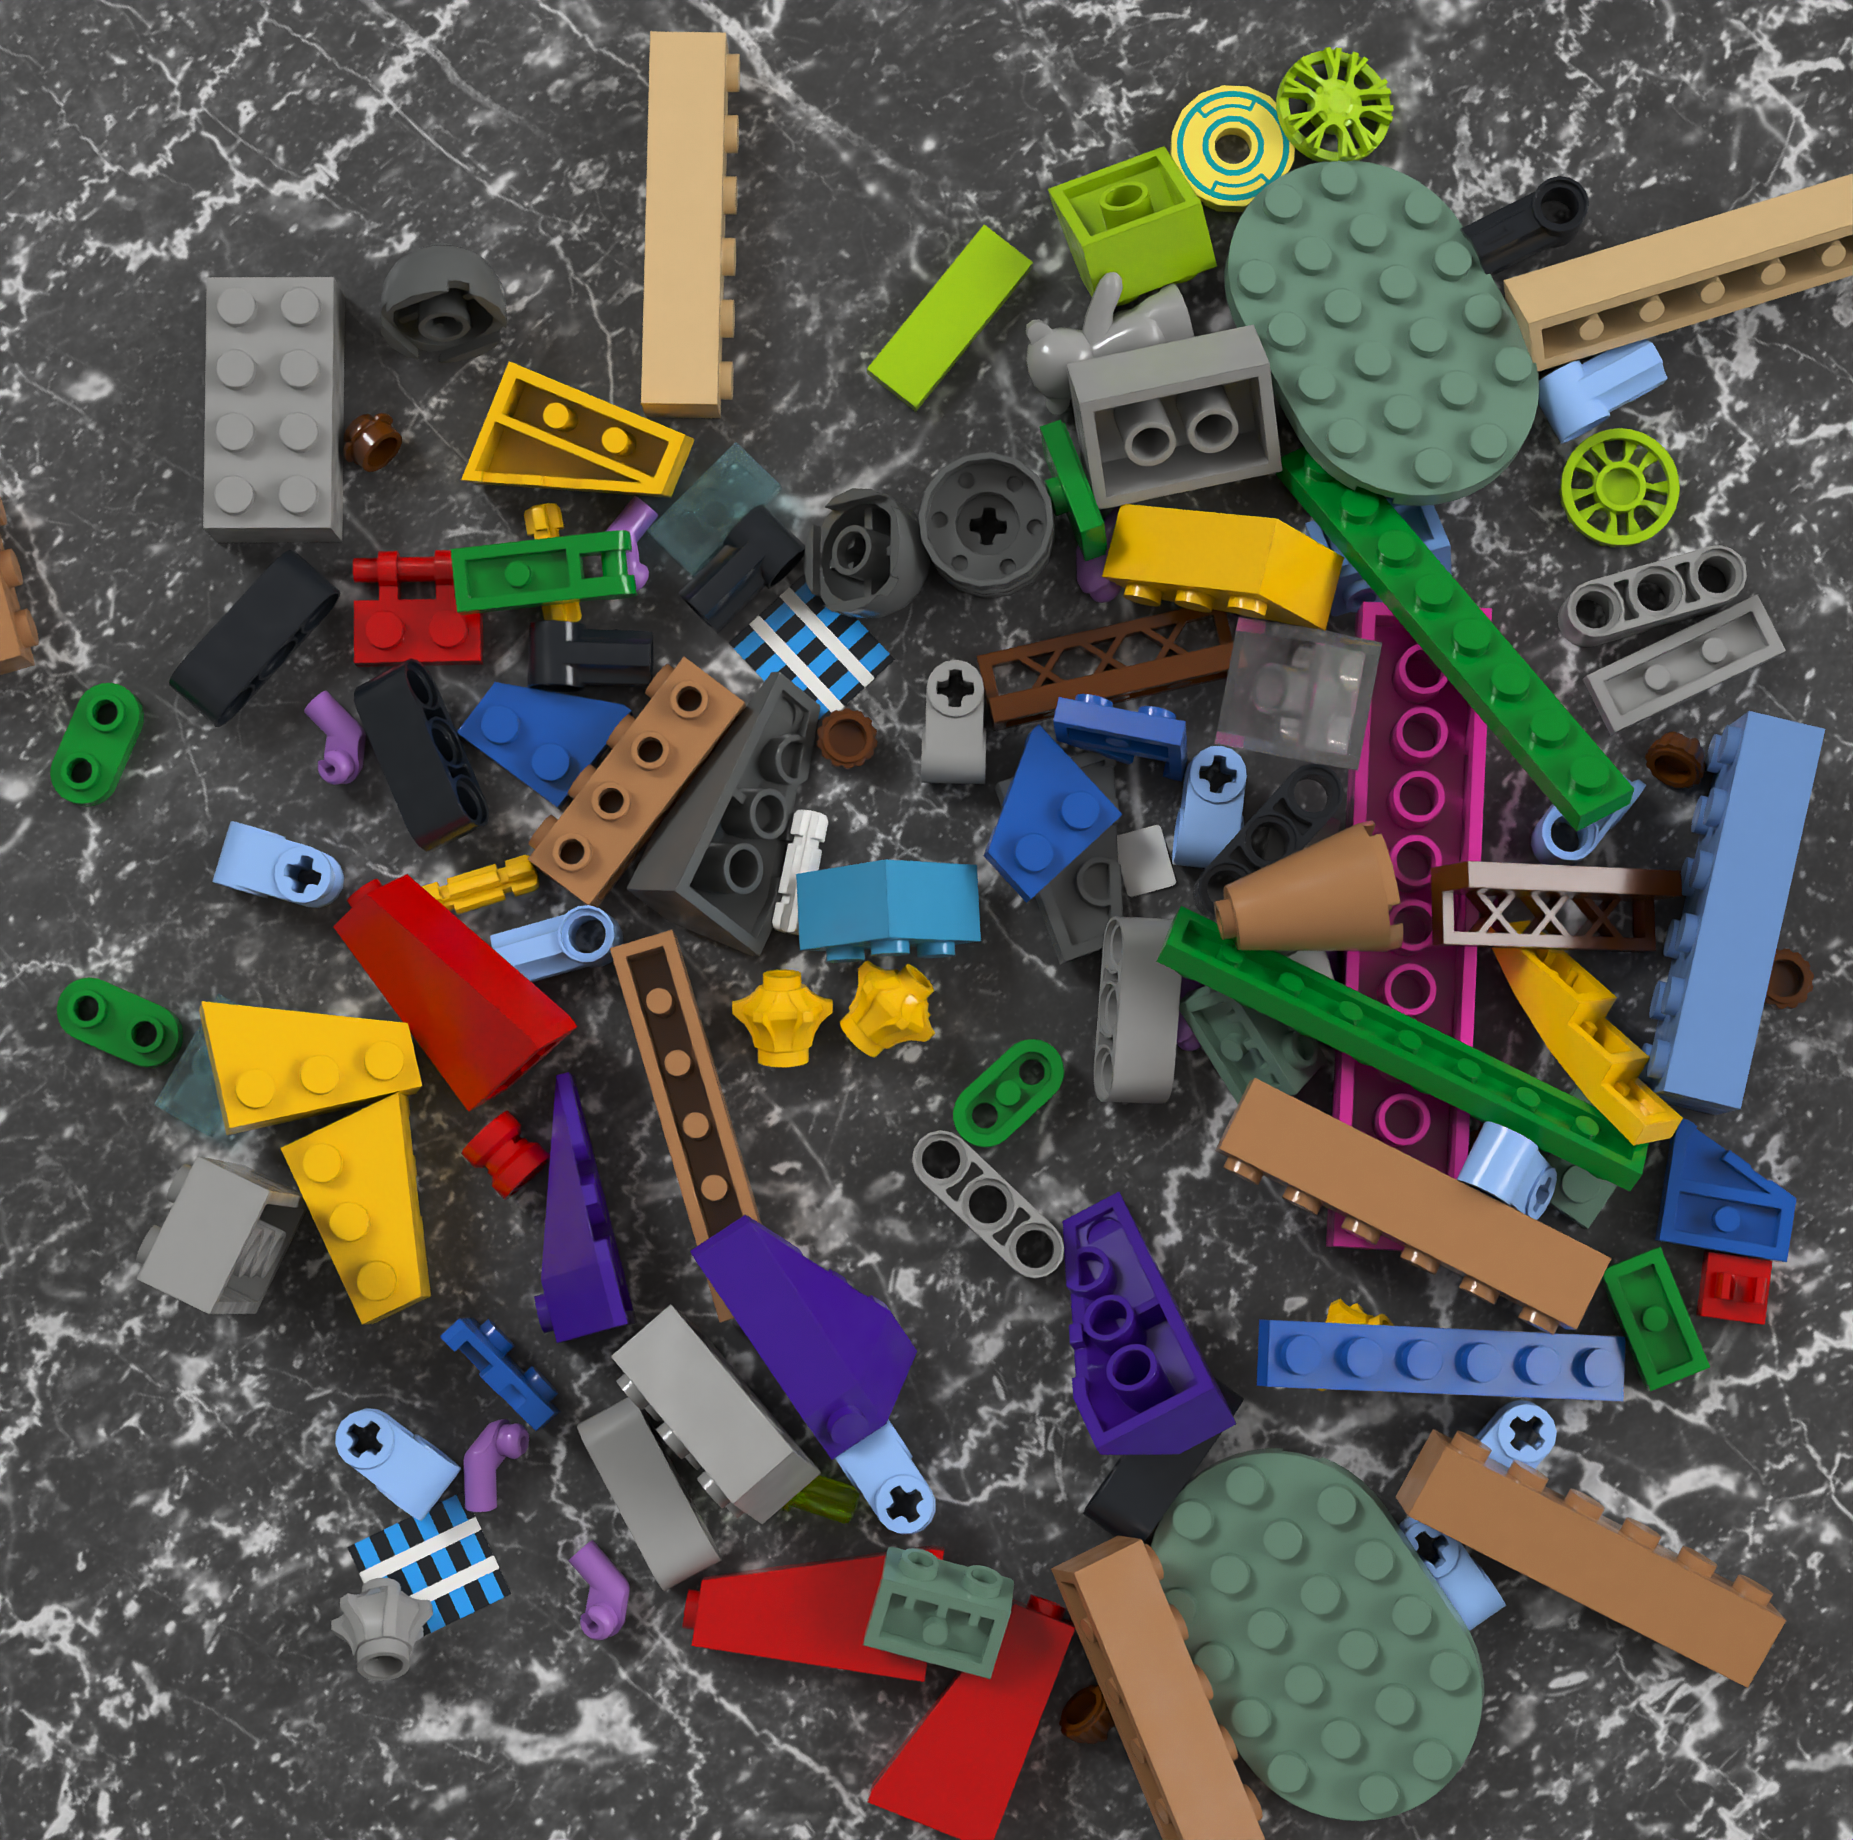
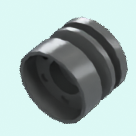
M994 452L964 455L943 467L925 489L918 514L921 541L939 575L960 592L984 599L1011 596L1032 584L1049 564L1056 541L1051 498L1038 475L1018 459ZM986 516H996L999 527L1007 529L1006 534H996L992 545H984L980 533L972 531L973 527L984 526Z

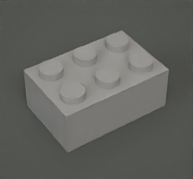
M1254 324L1066 364L1082 467L1099 510L1282 471L1270 363Z
M671 1304L611 1356L624 1372L616 1380L621 1389L640 1410L645 1409L657 1422L661 1419L664 1420V1423L656 1429L659 1435L681 1459L685 1457L696 1470L701 1467L705 1470L697 1478L698 1482L722 1509L726 1507L737 1519L746 1513L759 1523H765L821 1473L703 1331Z

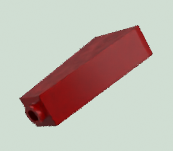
M408 874L385 885H382L379 879H374L363 885L347 899L351 909L333 926L402 1022L408 1023L410 1033L468 1112L508 1090L578 1027L570 1015Z
M933 1545L915 1547L926 1550L938 1559L943 1560L944 1547ZM887 1551L710 1575L702 1579L700 1591L688 1590L682 1628L694 1630L691 1646L925 1682L927 1662L863 1645L866 1627L882 1577Z
M1030 1594L1027 1604L1013 1599L1010 1618L991 1679L958 1671L873 1781L867 1802L960 1840H994L1075 1630L1072 1622L1063 1619L1067 1608L1034 1594Z

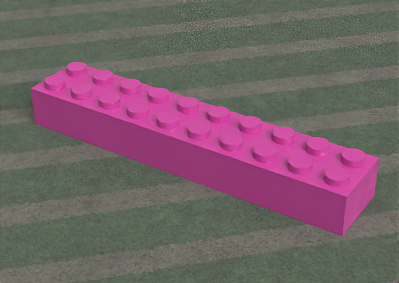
M1363 601L1355 616L1346 829L1357 823L1373 820L1376 825L1372 835L1382 834L1393 865L1400 904L1393 905L1392 910L1388 911L1390 925L1403 923V941L1400 948L1387 952L1340 951L1341 973L1339 983L1473 1047L1477 947L1433 946L1431 868L1465 861L1481 862L1487 725L1383 602ZM1480 608L1492 622V608ZM1453 895L1454 931L1468 932L1479 919V911L1465 895ZM1335 1049L1332 1117L1457 1180L1468 1157L1470 1114L1432 1095L1421 1093L1411 1085L1372 1066L1361 1064L1352 1056ZM1328 1209L1326 1247L1403 1251V1246L1383 1236H1380L1377 1244L1374 1245L1341 1228L1345 1217Z

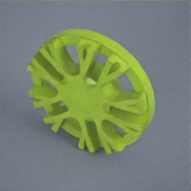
M1326 47L1323 51L1303 56L1285 74L1277 91V116L1285 136L1302 154L1317 162L1360 161L1370 155L1382 142L1393 119L1391 115L1394 109L1393 105H1390L1389 99L1392 93L1390 88L1386 86L1388 83L1386 78L1381 80L1378 74L1366 64L1369 59L1359 57V53L1354 51L1352 54L1342 52V48L1336 47L1331 49V47ZM1325 64L1328 79L1324 80L1319 77L1312 66ZM1339 66L1347 68L1344 81L1337 79ZM1355 75H1359L1370 88L1358 89L1354 85ZM1297 76L1299 79H1301L1303 82H1305L1308 86L1315 89L1316 91L1313 92L1311 89L1300 84L1294 79ZM1289 98L1305 101L1308 104L1307 112L1291 115ZM1376 100L1377 105L1362 106L1361 101ZM1366 117L1378 122L1374 135L1361 124L1359 118ZM1311 121L1317 129L1305 138L1299 129ZM1349 128L1360 146V148L1355 149L1349 132L1347 131ZM1324 133L1336 135L1338 152L1320 148Z
M1615 428L1593 434L1574 449L1562 470L1559 495L1561 497V506L1564 508L1569 523H1572L1577 532L1579 531L1585 537L1599 543L1601 546L1613 548L1629 547L1652 538L1669 522L1678 503L1680 483L1676 466L1669 453L1660 443L1642 432L1632 429ZM1623 440L1622 460L1612 462L1607 457L1603 442ZM1640 445L1648 451L1639 466L1636 467L1629 463V460L1637 446ZM1588 450L1604 467L1599 473L1582 456ZM1659 461L1667 480L1654 484L1646 482L1643 470ZM1574 470L1588 475L1592 480V487L1588 489L1571 488ZM1646 492L1667 496L1665 505L1643 498ZM1593 495L1596 504L1578 511L1574 502ZM1644 508L1657 520L1650 527L1642 531L1634 519V509ZM1603 511L1607 514L1608 524L1604 532L1594 528L1587 522L1594 512ZM1625 514L1627 535H1618L1616 515Z

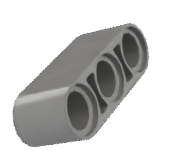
M1718 545L1590 580L1579 585L1561 605L1558 613V626L1563 636L1572 644L1580 647H1593L1712 613L1726 606L1743 589L1747 578L1746 565L1741 556L1733 549ZM1710 565L1718 568L1723 573L1726 579V588L1723 593H1712L1702 587L1698 578L1700 566ZM1652 583L1661 588L1666 599L1665 608L1660 611L1645 608L1637 596L1639 584ZM1591 600L1599 604L1605 612L1606 621L1604 626L1593 629L1582 624L1576 614L1577 602Z
M1115 916L1111 917L1107 923L1103 940L1094 1057V1088L1097 1098L1101 1102L1163 1104L1167 1102L1171 1095L1174 1081L1182 976L1175 970L1156 961L1173 919Z
M942 1130L930 1132L919 1140L914 1148L912 1157L914 1172L918 1179L1007 1265L1023 1277L1034 1279L1047 1276L1057 1269L1064 1253L1063 1240L1057 1229L966 1142L954 1133ZM940 1142L953 1146L960 1158V1165L957 1171L952 1176L944 1179L930 1176L922 1164L923 1154L926 1149ZM986 1186L999 1190L1005 1197L1007 1205L1003 1217L997 1222L990 1224L981 1223L976 1220L969 1209V1199L973 1192ZM1040 1231L1047 1235L1052 1242V1257L1043 1267L1030 1268L1022 1264L1018 1259L1016 1244L1020 1236L1025 1232Z
M627 1397L577 1424L579 1434L648 1567L663 1591L722 1561L719 1550L645 1409L640 1410Z

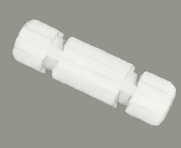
M797 810L794 813L790 834L795 835L793 843H788L778 890V893L783 895L781 902H776L772 919L774 929L779 932L799 935L796 874L819 870L822 850L818 849L819 842L825 841L828 826L827 816L820 812Z

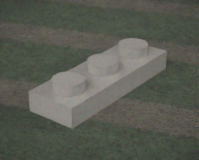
M1757 594L1587 675L1583 681L1610 736L1778 657L1786 650Z

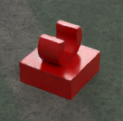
M1704 1252L1696 1316L1765 1325L1773 1261Z

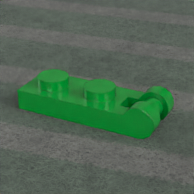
M605 531L451 549L457 613L469 615L634 597L637 595L635 576L628 575L626 553L632 552L630 531ZM601 556L603 577L585 579L582 557Z

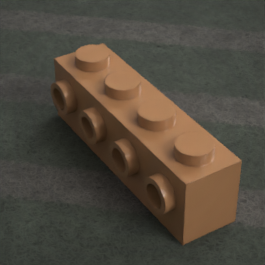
M685 657L681 659L675 669L666 664L656 674L645 691V694L651 698L636 719L627 714L619 722L606 742L612 748L611 752L597 769L589 764L578 775L567 793L574 800L559 819L549 815L529 841L528 845L535 850L528 860L538 870L585 905L598 907L746 708L743 700Z

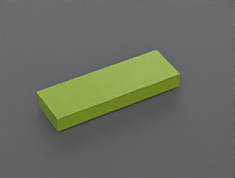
M984 224L868 366L867 374L916 412L1033 269V262Z

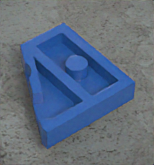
M494 682L457 733L550 804L561 810L570 798L567 793L575 779L589 764L592 766L596 764L609 747L606 742L615 727L627 714L632 716L633 712L623 704Z
M1078 694L1075 696V700L1058 698L1053 720L1056 741L1083 750L1097 752L1107 758L1125 764L1133 763L1134 756L1165 761L1163 777L1183 781L1188 758L1186 721L1176 720V715L1173 712L1154 706L1139 707L1138 712L1114 708L1110 700L1091 694Z
M1040 724L1026 738L1023 754L1014 778L1008 787L998 822L993 828L983 855L1026 903L1123 815Z
M1682 1119L1670 1139L1655 1241L1776 1262H1787L1797 1198L1772 1180L1762 1177L1752 1169L1749 1163L1731 1150H1725L1696 1129L1698 1126L1688 1119Z
M459 1318L440 1336L454 1352L459 1348L480 1371V1377L535 1431L543 1429L561 1412L551 1401L559 1394L558 1391L534 1366H531L524 1372L507 1354L515 1347L514 1344L490 1319H487L480 1325L474 1318Z

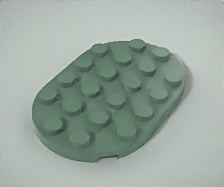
M1353 160L1347 162L1324 161L1309 164L1288 172L1267 185L1250 202L1237 223L1228 250L1224 271L1226 298L1234 323L1237 328L1254 324L1270 363L1273 394L1307 452L1336 480L1354 491L1359 486L1373 493L1393 498V504L1436 505L1469 496L1484 488L1507 469L1521 449L1535 419L1539 396L1538 371L1536 363L1532 362L1517 320L1491 274L1486 275L1482 269L1472 244L1463 236L1460 230L1463 226L1450 208L1434 192L1402 172L1375 163Z
M1265 1448L1238 1453L1214 1463L1196 1475L1180 1491L1161 1518L1154 1534L1151 1548L1158 1556L1163 1568L1164 1578L1159 1582L1168 1604H1172L1177 1608L1187 1626L1189 1637L1184 1643L1193 1664H1197L1203 1670L1211 1684L1213 1699L1209 1701L1213 1714L1219 1724L1223 1725L1231 1735L1244 1761L1255 1775L1280 1797L1304 1810L1328 1818L1351 1821L1387 1818L1409 1811L1436 1795L1460 1770L1476 1739L1484 1698L1482 1664L1477 1647L1463 1619L1386 1506L1361 1479L1337 1463L1323 1457L1318 1459L1301 1453L1283 1451V1448Z

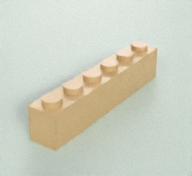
M650 31L641 405L645 417L721 418V399H733V362L722 361L723 338H734L735 329L734 300L723 298L724 276H735L736 239L725 238V215L737 214V176H726L727 153H738L739 118L738 115H728V92L740 91V54H729L726 33Z
M1853 174L1503 280L1506 302L1517 320L1532 362L1536 363L1537 371L1549 369L1852 276Z

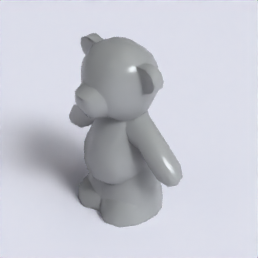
M1109 272L1100 279L1085 315L1082 330L1065 327L1051 329L1040 319L1032 320L1026 325V335L1030 341L1026 355L1028 372L1034 386L1045 396V405L1052 414H1062L1070 404L1071 391L1066 364L1195 337L1185 301L1174 283L1162 288L1159 293L1148 297L1133 309H1125L1113 314L1123 285L1120 275L1116 272Z

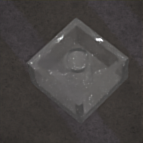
M1239 617L1215 744L1358 771L1382 642L1324 630Z

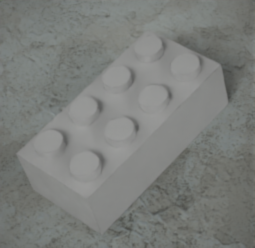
M207 277L203 529L217 543L342 542L345 295L334 277Z
M197 1156L192 1166L187 1164L181 1166L170 1185L166 1199L174 1204L162 1228L153 1225L139 1248L136 1261L144 1265L137 1280L208 1314H256L308 1207L301 1192L245 1165Z

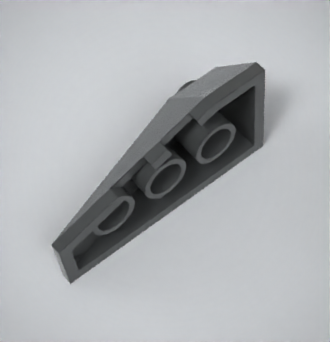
M771 672L653 833L627 890L671 923L748 955L760 956L773 929L772 919L776 902H781L783 895L778 893L787 843L793 842L795 836L790 834L797 788L799 784L808 779L821 706L781 672Z

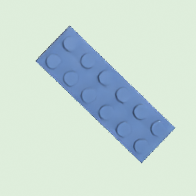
M1748 711L1732 724L1726 725L1722 735L1714 734L1705 762V771L1714 773L1708 797L1702 795L1699 797L1691 825V832L1700 834L1695 859L1686 857L1681 869L1682 895L1686 896L1681 920L1672 919L1664 943V956L1672 958L1667 982L1658 981L1650 1006L1649 1016L1652 1019L1658 1020L1653 1045L1644 1043L1641 1049L1650 1058L1638 1078L1667 1104L1712 1115L1741 1109L1825 733L1824 728Z

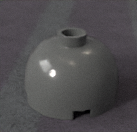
M434 243L419 248L400 258L383 282L380 305L381 334L391 348L406 357L419 360V350L427 352L442 351L439 355V362H457L476 358L495 348L501 341L500 330L503 326L507 327L506 298L502 283L487 260L473 251L447 243Z
M852 488L833 497L825 506V508L832 511L825 518L821 527L812 525L806 539L803 564L806 584L811 593L821 596L826 604L824 607L832 612L848 617L880 619L905 608L920 593L928 576L931 560L921 541L919 519L915 512L889 495L873 489Z

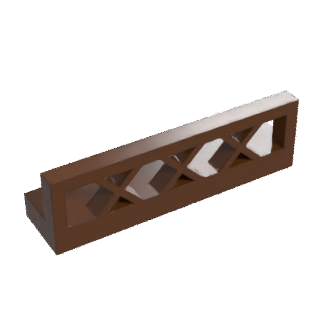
M1187 608L978 655L976 658L983 680L984 693L994 732L1054 718L1059 697L1075 700V696L1078 694H1091L1106 698L1113 704L1239 676L1244 666L1238 641L1233 642L1226 612L1212 609V612H1199ZM1208 618L1213 619L1219 645L1187 652L1174 644L1186 623ZM1176 626L1168 639L1155 632L1156 630ZM1141 634L1162 647L1155 660L1126 666L1113 658L1125 637ZM1114 640L1107 653L1093 646ZM1080 648L1101 661L1093 674L1064 680L1051 672L1063 652ZM1168 652H1170V653H1172V654L1174 655V656L1166 657V655L1168 654ZM1053 654L1045 667L1031 660ZM1018 662L1039 675L1032 688L999 696L993 668ZM1107 666L1113 669L1109 671H1104ZM1046 680L1052 683L1043 685Z
M1465 861L1432 867L1433 946L1653 952L1656 951L1654 900L1682 896L1681 871ZM1453 895H1465L1481 914V917L1468 932L1454 931ZM1487 896L1497 897L1493 902H1491ZM1515 897H1519L1535 916L1522 934H1518L1501 914ZM1540 898H1550V900L1545 904ZM1568 899H1571L1587 918L1586 922L1574 936L1570 935L1555 917V914ZM1593 900H1600L1602 902L1597 906ZM1620 901L1632 902L1633 938L1623 937L1607 918ZM1491 926L1496 933H1487L1486 931ZM1545 928V930H1546L1550 935H1544V934H1540V933H1541V931ZM1598 931L1602 937L1593 936V934Z

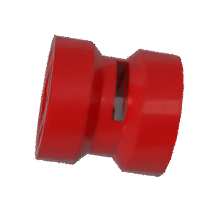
M508 1110L502 1112L486 1125L461 1152L474 1168L486 1167L489 1170L488 1174L492 1177L491 1186L504 1200L511 1198L550 1161V1154L539 1143L529 1142L526 1138L522 1139L520 1137L521 1124Z

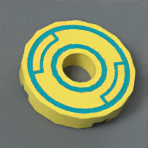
M1223 85L1199 94L1182 110L1171 135V157L1199 200L1203 202V205L1216 211L1244 212L1255 196L1267 185L1290 172L1294 162L1295 147L1287 139L1280 126L1276 102L1270 96L1248 86ZM1237 135L1247 142L1250 154L1243 162L1229 164L1217 156L1215 143L1223 136Z

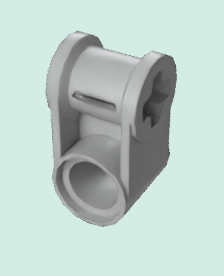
M960 660L945 661L935 667L929 676L926 687V726L922 728L921 783L985 784L986 727H983V680L977 669L968 662ZM953 676L962 677L963 686L968 689H974L973 695L963 696L960 707L949 706L948 697L943 694H937L938 688L949 686L950 677Z

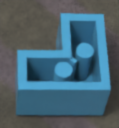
M885 859L796 874L800 950L826 951V962L864 961V949H871V956L877 957L910 954V947H917V958L955 956V945L981 941L977 865Z

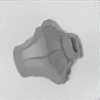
M375 1578L367 1581L362 1586V1593L355 1595L348 1593L340 1598V1608L344 1614L339 1618L331 1620V1630L335 1636L347 1642L351 1647L353 1656L357 1661L359 1674L371 1680H391L404 1675L409 1670L411 1651L413 1650L414 1643L424 1637L422 1626L433 1615V1605L430 1600H419L406 1595L401 1591V1586L396 1580Z

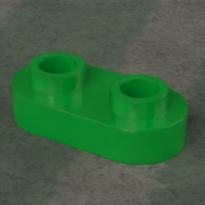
M101 683L91 687L82 695L52 761L50 776L55 790L61 797L75 805L83 807L96 806L106 801L113 794L144 723L143 707L139 699L125 687L115 683ZM105 704H115L118 711L116 719L107 725L100 724L97 717L99 709ZM80 762H89L92 767L90 778L83 783H75L72 777L73 768Z
M81 978L69 984L59 997L57 1017L61 1027L67 1034L132 1064L145 1068L161 1067L171 1062L181 1049L183 1029L179 1019L172 1011L97 978ZM94 998L99 1006L98 1014L92 1020L84 1021L79 1015V1006L83 1000ZM152 1023L157 1030V1037L151 1045L142 1047L137 1041V1031L143 1024Z
M1037 1039L1023 1040L1010 1047L957 1098L953 1109V1122L960 1137L967 1143L980 1148L994 1147L1008 1139L1059 1090L1064 1078V1065L1057 1050L1050 1044ZM1027 1061L1038 1062L1044 1070L1043 1079L1034 1085L1023 1082L1019 1075V1068L1023 1063ZM989 1104L994 1107L997 1112V1121L993 1126L981 1128L974 1123L972 1113L978 1105Z

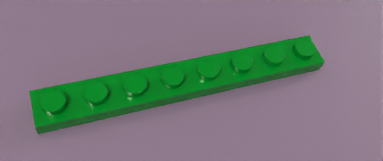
M1301 447L1281 457L1282 471L1276 472V476L1576 832L1630 804L1634 787L1383 495L1373 493L1359 486L1356 487L1355 491L1345 486L1328 474L1312 458L1305 447Z
M1183 906L1179 908L1170 925L1156 962L1175 970L1184 978L1195 980L1234 999L1244 1007L1255 1009L1292 1027L1304 1036L1313 1037L1346 1053L1361 1064L1381 1070L1411 1085L1421 1093L1432 1095L1453 1105L1481 1122H1493L1511 1129L1534 1142L1538 1146V1150L1560 1157L1588 1171L1598 1179L1607 1180L1627 1191H1631L1641 1177L1649 1143L1633 1146L1596 1107L1276 951L1238 950L1233 938L1222 940L1216 922Z

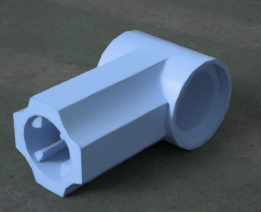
M1647 339L1607 350L1581 364L1580 360L1571 362L1539 380L1538 404L1558 440L1563 444L1600 425L1610 417V412L1664 384L1668 378L1664 371L1663 360L1655 346Z
M585 905L577 906L561 916L490 935L492 948L529 981L536 982L585 967H603L613 962L610 948L623 944V932L618 922L600 908ZM587 921H601L606 933L603 945L592 953H581L576 945L575 936L577 930Z

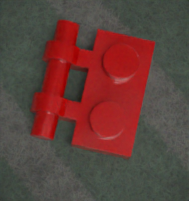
M435 550V555L430 557H400L399 551H379L378 557L353 559L354 583L378 582L379 600H354V664L357 667L397 666L410 658L418 660L424 666L483 665V613L469 615L457 613L451 550ZM435 581L436 599L401 600V582Z

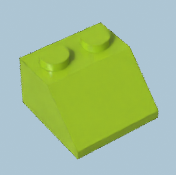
M1165 146L1048 189L1052 205L1076 267L1091 297H1093L1100 279L1109 272H1116L1122 278L1123 289L1116 305L1119 306L1134 301L1139 295L1168 284L1187 282L1196 277L1198 273L1217 267L1202 203Z

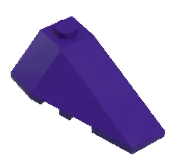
M569 1072L556 1075L541 1272L544 1294L534 1296L543 1333L554 1331L557 1343L637 1323L576 1079Z
M1120 1192L1063 1220L1066 1286L1071 1295L1072 1311L1069 1339L1070 1345L1074 1349L1075 1377L1072 1378L1073 1399L1100 1455L1180 1454L1236 1425L1237 1423Z
M746 1214L690 1251L831 1460L887 1423L917 1354V1350L884 1302L873 1295L868 1297L853 1288L843 1276L834 1270L829 1269L827 1271L803 1256L798 1247Z

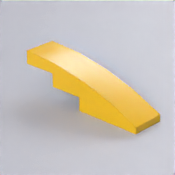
M1531 921L1511 922L1509 924L1518 934H1522ZM1491 926L1487 933H1496ZM1492 948L1514 995L1545 1045L1587 1099L1633 1146L1670 1139L1683 1117L1638 1078L1650 1057L1605 1018L1617 997L1564 950Z

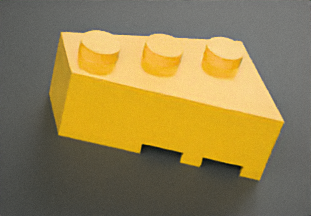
M509 361L461 480L474 484L671 498L695 439Z
M1125 504L1120 505L1102 577L1125 588L1124 598L1143 605L1160 606L1161 600L1175 602L1181 607L1199 612H1212V609L1251 618H1261L1326 631L1344 557L1276 518Z
M201 1001L199 1014L226 1135L376 1103L397 1092L407 1096L413 1095L422 1087L408 1023Z
M399 1092L281 1147V1151L362 1325L374 1324L431 1297L422 1216H420L416 1183V1159L413 1155L409 1116H411L409 1098L407 1095Z

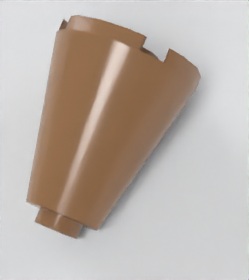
M1373 820L1357 823L1225 885L1223 890L1224 899L1214 902L1216 922L1222 940L1233 938L1238 950L1387 952L1400 948L1403 941V923L1390 925L1388 912L1392 910L1393 905L1400 904L1399 891L1382 834L1372 835L1376 825Z

